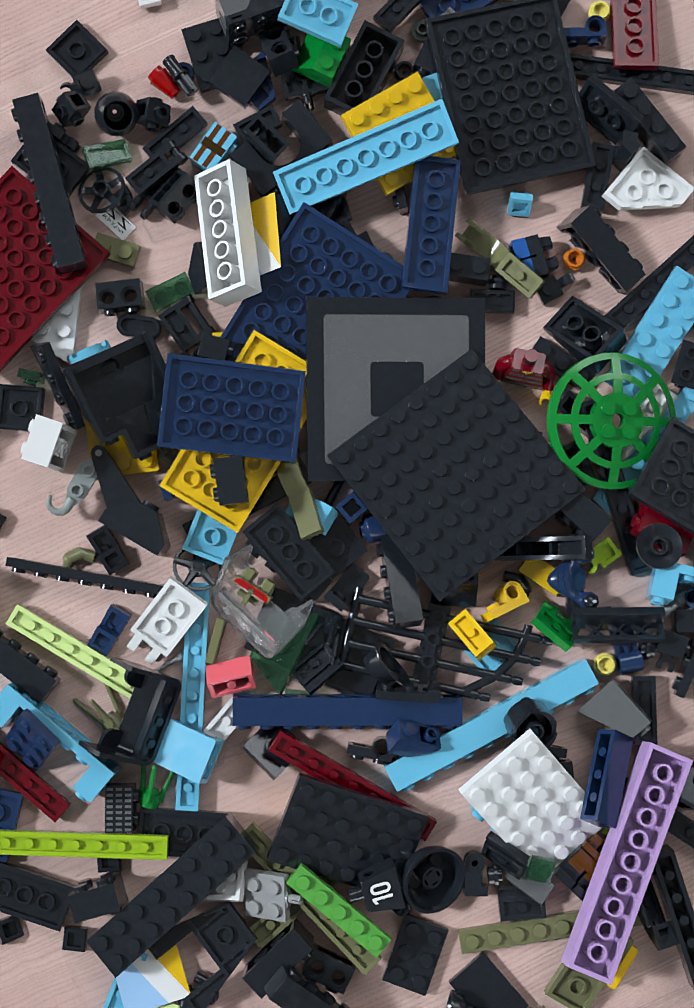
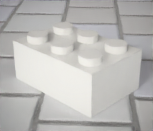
M36 414L35 419L30 421L28 432H30L28 440L22 444L20 451L22 454L21 459L63 473L77 431L61 422Z

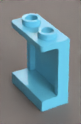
M170 719L157 756L153 762L198 784L208 783L225 740L202 733L181 723L179 719Z

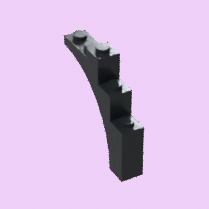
M592 536L524 537L493 561L592 559Z

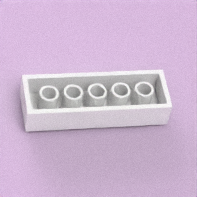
M228 159L194 176L208 298L225 307L262 292L246 168Z

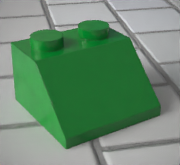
M307 34L299 50L300 56L296 57L300 67L292 71L326 87H330L350 49L351 38L345 36L342 46L339 48Z

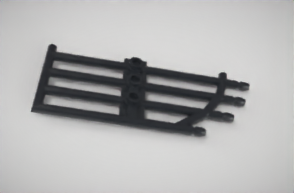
M355 586L339 659L346 666L342 670L372 676L365 665L347 662L350 648L365 652H371L375 649V644L353 640L355 626L420 640L418 654L387 647L394 658L416 663L413 676L408 675L410 681H415L418 684H429L431 681L436 680L438 668L481 677V679L464 687L439 682L441 684V692L489 702L491 695L485 692L480 693L477 690L495 681L521 686L523 678L505 673L516 662L531 664L532 666L541 665L542 659L522 654L528 641L538 644L542 643L543 645H552L553 641L547 636L531 633L533 629L531 625L524 624L523 630H517L475 620L485 632L519 639L513 652L495 648L487 655L505 659L495 671L440 659L443 646L471 652L462 640L445 637L448 623L456 617L450 615V607L429 603L428 609L421 608L423 618H425L423 632L408 628L394 629L393 625L357 617L360 604L386 610L390 609L389 601L362 595L364 588Z

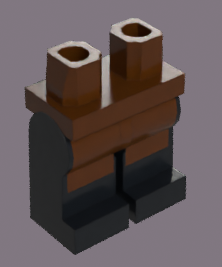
M597 833L587 841L585 840L583 844L579 845L552 870L582 902L600 856L597 851L605 843Z

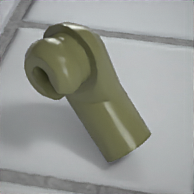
M76 547L63 555V565L71 568L81 559L94 563L97 553Z

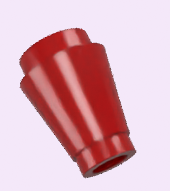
M160 65L148 76V79L151 81L150 84L171 99H174L181 91L178 85L173 82L167 69L162 68Z

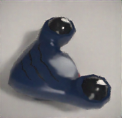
M593 548L592 559L564 560L547 578L550 587L575 602L579 607H597L599 604L596 594L583 591L586 586L587 576L581 565L590 563L594 559Z

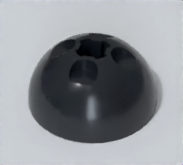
M427 846L413 853L405 863L401 875L402 891L410 906L416 911L425 914L437 913L449 907L458 898L464 887L466 875L464 862L456 852L443 846Z

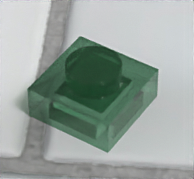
M19 368L17 377L24 380L23 384L34 387L37 386V383L44 385L46 379L44 374L22 368Z
M532 855L526 877L531 881L550 884L556 861L552 858Z

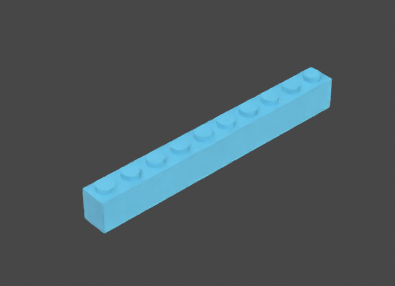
M581 658L463 721L462 725H456L455 729H448L441 733V749L439 751L412 757L398 756L392 759V762H387L384 768L397 792L400 790L406 792L415 786L414 783L420 779L426 781L434 777L435 771L441 768L444 771L455 765L454 761L463 758V760L470 758L475 754L474 751L480 747L486 749L495 744L494 740L501 736L503 738L509 737L510 735L505 728L503 720L509 709L522 698L529 697L542 702L552 714L555 712L554 708L560 704L563 706L569 705L575 701V696L581 693L584 696L595 690L594 686L599 683L587 660Z

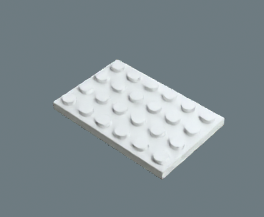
M531 729L527 730L458 789L506 843H511L530 856L527 866L532 872L536 871L543 877L555 869L585 840L587 841L603 828L580 819L585 796L584 790Z

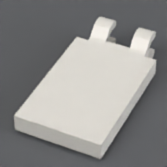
M171 576L130 629L135 635L126 647L134 652L143 640L153 648L145 658V661L151 665L160 654L167 657L208 603Z

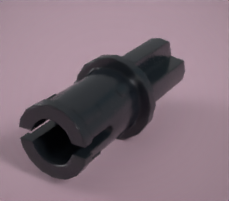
M173 54L167 56L162 64L172 75L173 82L178 83L186 96H194L198 90L188 76L187 69L182 68Z

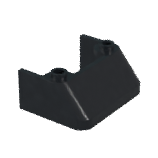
M111 656V662L126 669L124 680L128 685L134 687L119 730L114 728L105 730L98 744L79 740L78 745L101 758L148 766L157 756L181 692V682L172 676L138 663Z

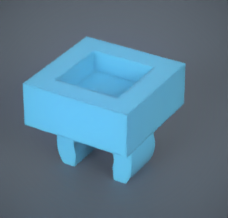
M513 190L510 193L507 215L529 217L533 194H529L528 191H525V194L517 193V190Z

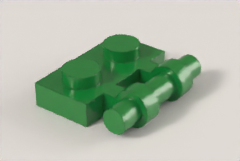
M545 600L531 623L550 638L555 645L567 652L573 645L570 617L566 618L559 612V608L555 604L551 605Z

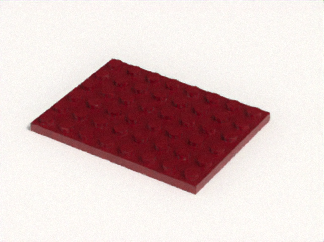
M13 166L0 178V372L111 255L107 249L77 224L88 267L63 275L58 268H54L50 255H53L52 247H48L45 239V234L48 233L47 228L42 225L39 217L42 209L40 205L36 204L33 192H36V187Z

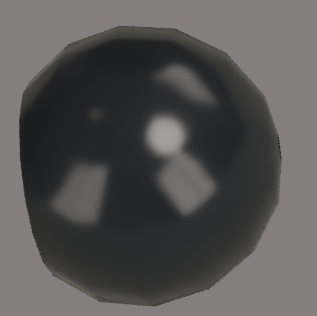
M112 91L104 94L98 99L94 109V118L97 126L110 136L121 137L129 134L137 124L138 109L135 101L123 92Z

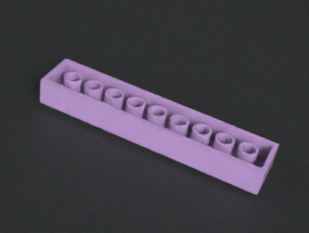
M642 741L622 794L616 829H609L561 962L567 967L612 985L693 760L651 742Z

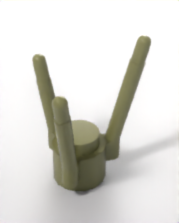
M104 683L116 713L112 710L106 714L93 699L90 700V703L103 717L102 719L78 699H73V702L97 721L104 730L109 728L119 729L124 713L120 709L110 686Z

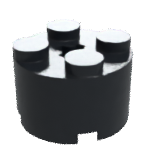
M524 697L515 703L504 717L505 728L513 741H516L527 730L531 729L548 749L557 737L556 720L546 706L538 700Z

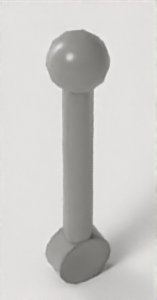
M177 653L176 657L154 670L160 672L177 661H183V653Z

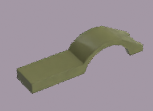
M468 218L466 222L469 226L462 235L457 232L455 237L482 257L491 258V265L525 296L532 299L545 283V280L511 253L498 239Z
M298 446L296 463L281 461L277 468V473L289 497L300 537L305 541L325 531L313 492L305 481L299 466L298 455L301 452Z

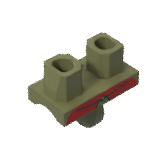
M250 566L241 574L236 575L233 580L248 591L247 593L240 588L237 592L243 598L241 605L245 607L250 602L256 606L259 600L254 598L253 595L268 604L274 597L272 594L277 584L265 578L261 586H257L253 581L259 572Z

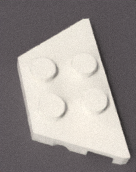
M83 285L31 339L35 343L50 342L55 355L68 364L67 356L72 354L75 357Z

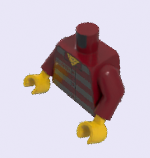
M515 348L510 354L497 359L492 374L501 382L539 390L543 388L544 391L541 393L539 404L542 406L544 399L550 400L551 391L554 390L556 371L549 362H546V354L539 353L534 349L524 350Z

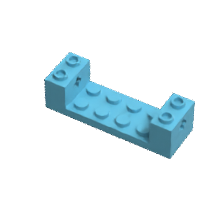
M675 563L666 569L652 568L645 600H649L651 605L658 607L668 605L674 600L677 582L682 585L692 586V583H694V567Z
M14 683L7 684L0 693V727L12 724L23 710L28 708L61 740L59 742L60 746L66 750L71 749L77 754L75 757L82 764L90 765L73 789L76 791L75 794L79 799L91 803L101 794L105 786L110 783L122 766L114 760L98 757L78 745L79 740L93 742L47 703L37 702Z

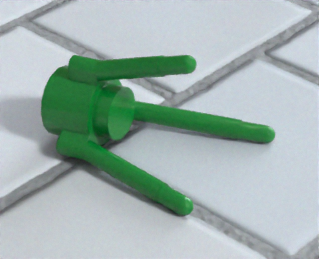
M155 765L152 766L149 786L146 787L145 766H141L140 806L148 809H157L159 802L164 801L165 793L175 772L170 771L159 793V789L154 787L157 767Z

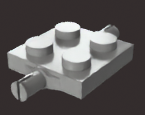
M248 868L244 871L246 916L286 923L290 920L291 903L303 905L304 899L301 895L291 893L290 887L286 883L289 878L288 874Z

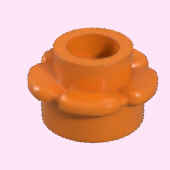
M578 249L566 251L563 256L564 266L567 269L579 270L585 262V256Z

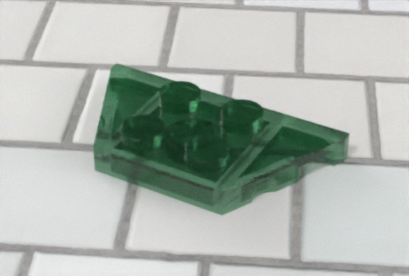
M312 613V615H270L250 654L251 659L259 667L274 690L282 695L306 647L304 641L315 629L321 617L317 613Z

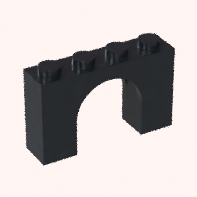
M297 100L282 112L284 123L301 144L300 151L293 161L281 166L271 165L259 156L248 141L230 154L232 161L246 168L247 181L261 198L273 192L276 194L281 192L273 171L333 146V139L300 100Z

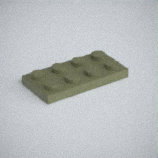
M630 936L620 962L634 943ZM562 963L545 987L544 992L545 995L568 1008H590L606 983L571 969Z

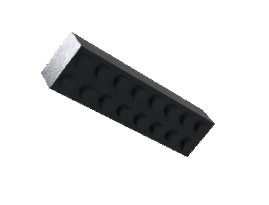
M231 813L228 814L86 942L116 978L254 855L260 847Z

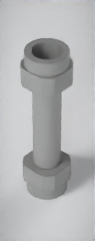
M681 590L676 593L674 600L664 608L666 613L664 620L679 607L683 608L687 604L684 591ZM647 628L645 631L651 635L658 629Z

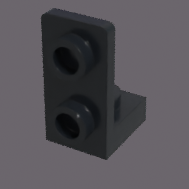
M351 564L324 598L342 612L352 600L355 586L362 588L369 579V575L356 564Z

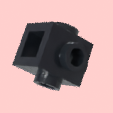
M80 90L63 92L58 96L57 102L51 110L63 128L69 126L77 127L84 122V118L91 109V106Z
M146 97L136 101L138 109L137 124L145 126V129L150 132H158L160 129L168 128L171 119L170 105L163 103V100L157 97Z

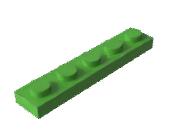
M303 863L288 878L286 883L376 958L392 940L389 934Z

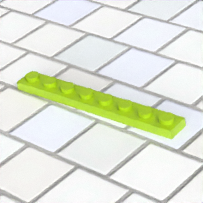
M0 829V855L168 859L169 835Z

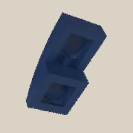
M111 604L87 645L107 656L132 614L115 604Z

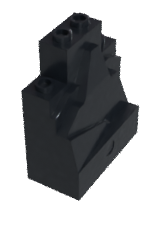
M150 330L62 370L75 400L100 444L106 443L107 446H110L120 441L119 436H122L132 458H139L140 461L153 456L151 451L158 448L160 451L168 449L157 447L166 363Z

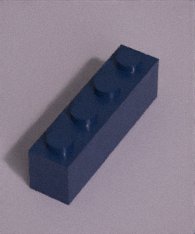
M598 729L580 816L581 820L598 827L616 829L633 743L632 737L617 730Z

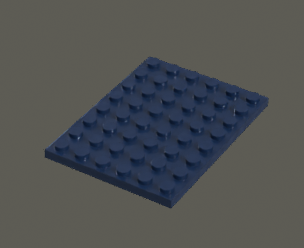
M303 202L279 241L281 267L260 275L262 292L243 299L220 337L231 340V345L234 346L231 359L226 361L235 362L254 330L306 361V297L405 298L410 290L401 289L403 265Z

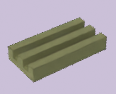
M219 617L216 619L205 660L206 663L214 664L217 661L227 623L226 619Z

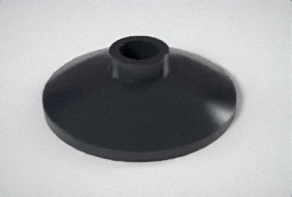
M655 523L645 527L639 533L636 540V550L640 559L649 567L666 569L673 566L680 559L683 544L679 534L672 527L666 524ZM654 544L660 546V552L654 550Z

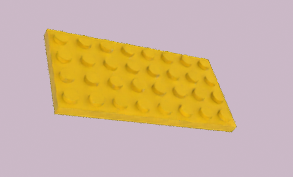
M255 330L235 362L306 371L305 360ZM306 374L299 432L307 420ZM181 449L159 486L238 533L281 461L243 457L249 503L219 506V502L214 501L213 488H216L217 484L216 479L211 478L210 464H214L213 459L233 455Z

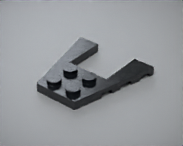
M231 902L223 903L173 926L149 948L157 960L193 931L217 964L219 970L184 998L191 1008H207L258 939Z

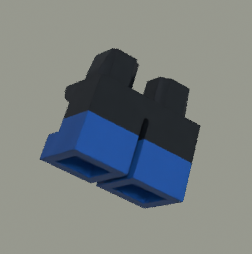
M538 234L512 240L509 245L511 253L542 279L559 267L556 256L547 259L544 257L543 252L553 248L550 236L539 238Z

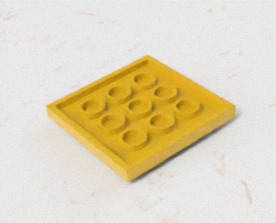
M416 72L345 112L340 118L351 137H354L435 101L421 76ZM455 146L431 156L451 159L456 156ZM414 163L376 179L385 196L412 181Z

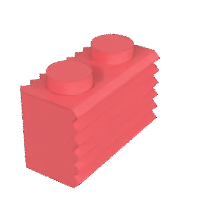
M250 655L205 666L207 686L211 697L214 699L233 694L234 692L237 693L238 691L242 692L243 690L256 688L255 671Z

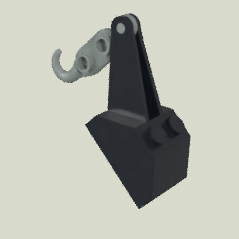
M101 445L94 446L91 449V460L83 462L67 487L66 502L63 507H53L51 502L52 495H48L46 500L48 510L56 516H63L68 514L76 504L86 498L98 478L107 507L98 520L100 523L157 556L164 557L171 546L163 514L158 512L159 507L146 500L143 503L140 501L108 450Z

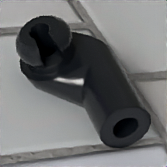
M504 571L502 581L518 582L527 597H529L532 587L526 577L522 574Z

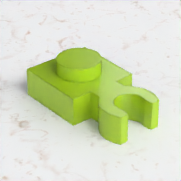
M609 536L593 547L594 559L590 562L592 567L586 573L593 574L597 570L598 564L605 568L622 555Z

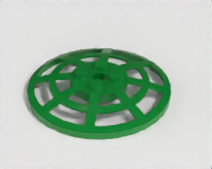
M615 352L587 357L574 364L564 373L551 394L546 418L550 445L558 458L584 484L609 490L633 486L637 478L618 482L620 468L633 466L643 459L646 462L657 442L660 427H665L670 419L661 418L658 403L651 392L657 384H659L665 395L670 418L674 417L676 419L673 399L667 385L660 375L642 360L628 354ZM611 359L612 373L599 375L589 382L578 373L584 367L594 362ZM620 360L637 364L652 376L644 384L636 377L622 373ZM572 380L581 390L574 400L571 414H557L561 395L567 384ZM613 380V393L602 396L594 388L604 381ZM622 380L636 385L641 390L633 398L624 394ZM588 394L595 403L589 415H580L581 404ZM646 397L651 403L654 417H643L640 404ZM615 414L621 419L618 427H615L612 423V417ZM557 424H571L573 438L580 449L571 459L568 458L560 443ZM579 424H589L590 431L594 437L587 445L581 436ZM643 426H654L648 445L645 446L639 438ZM601 444L612 448L611 461L600 458L593 451ZM632 444L639 454L629 460L621 461L622 448ZM587 457L597 465L610 468L608 482L592 478L580 471L576 466Z

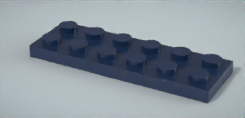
M429 156L414 163L401 289L447 294L461 160Z

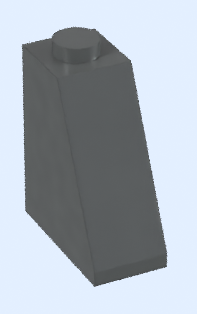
M615 679L610 681L578 710L581 714L633 738L637 734L641 737L651 729L649 724L652 720Z

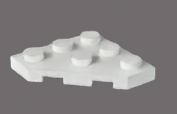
M643 147L602 197L619 211L679 208L693 192L694 187Z

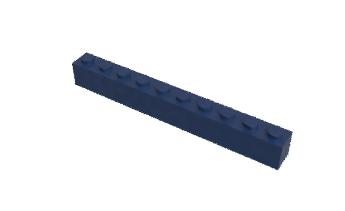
M233 694L232 726H237V729L242 730L251 729V726H260L261 729H274V726H283L284 729H296L297 726H306L307 729H319L320 726H329L330 729H342L343 726H352L353 729H365V726L387 729L388 726H393L398 719L430 727L442 725V728L455 729L456 725H462L463 698L453 694H441L440 700L437 703L375 699L376 694H312L311 696L309 694Z

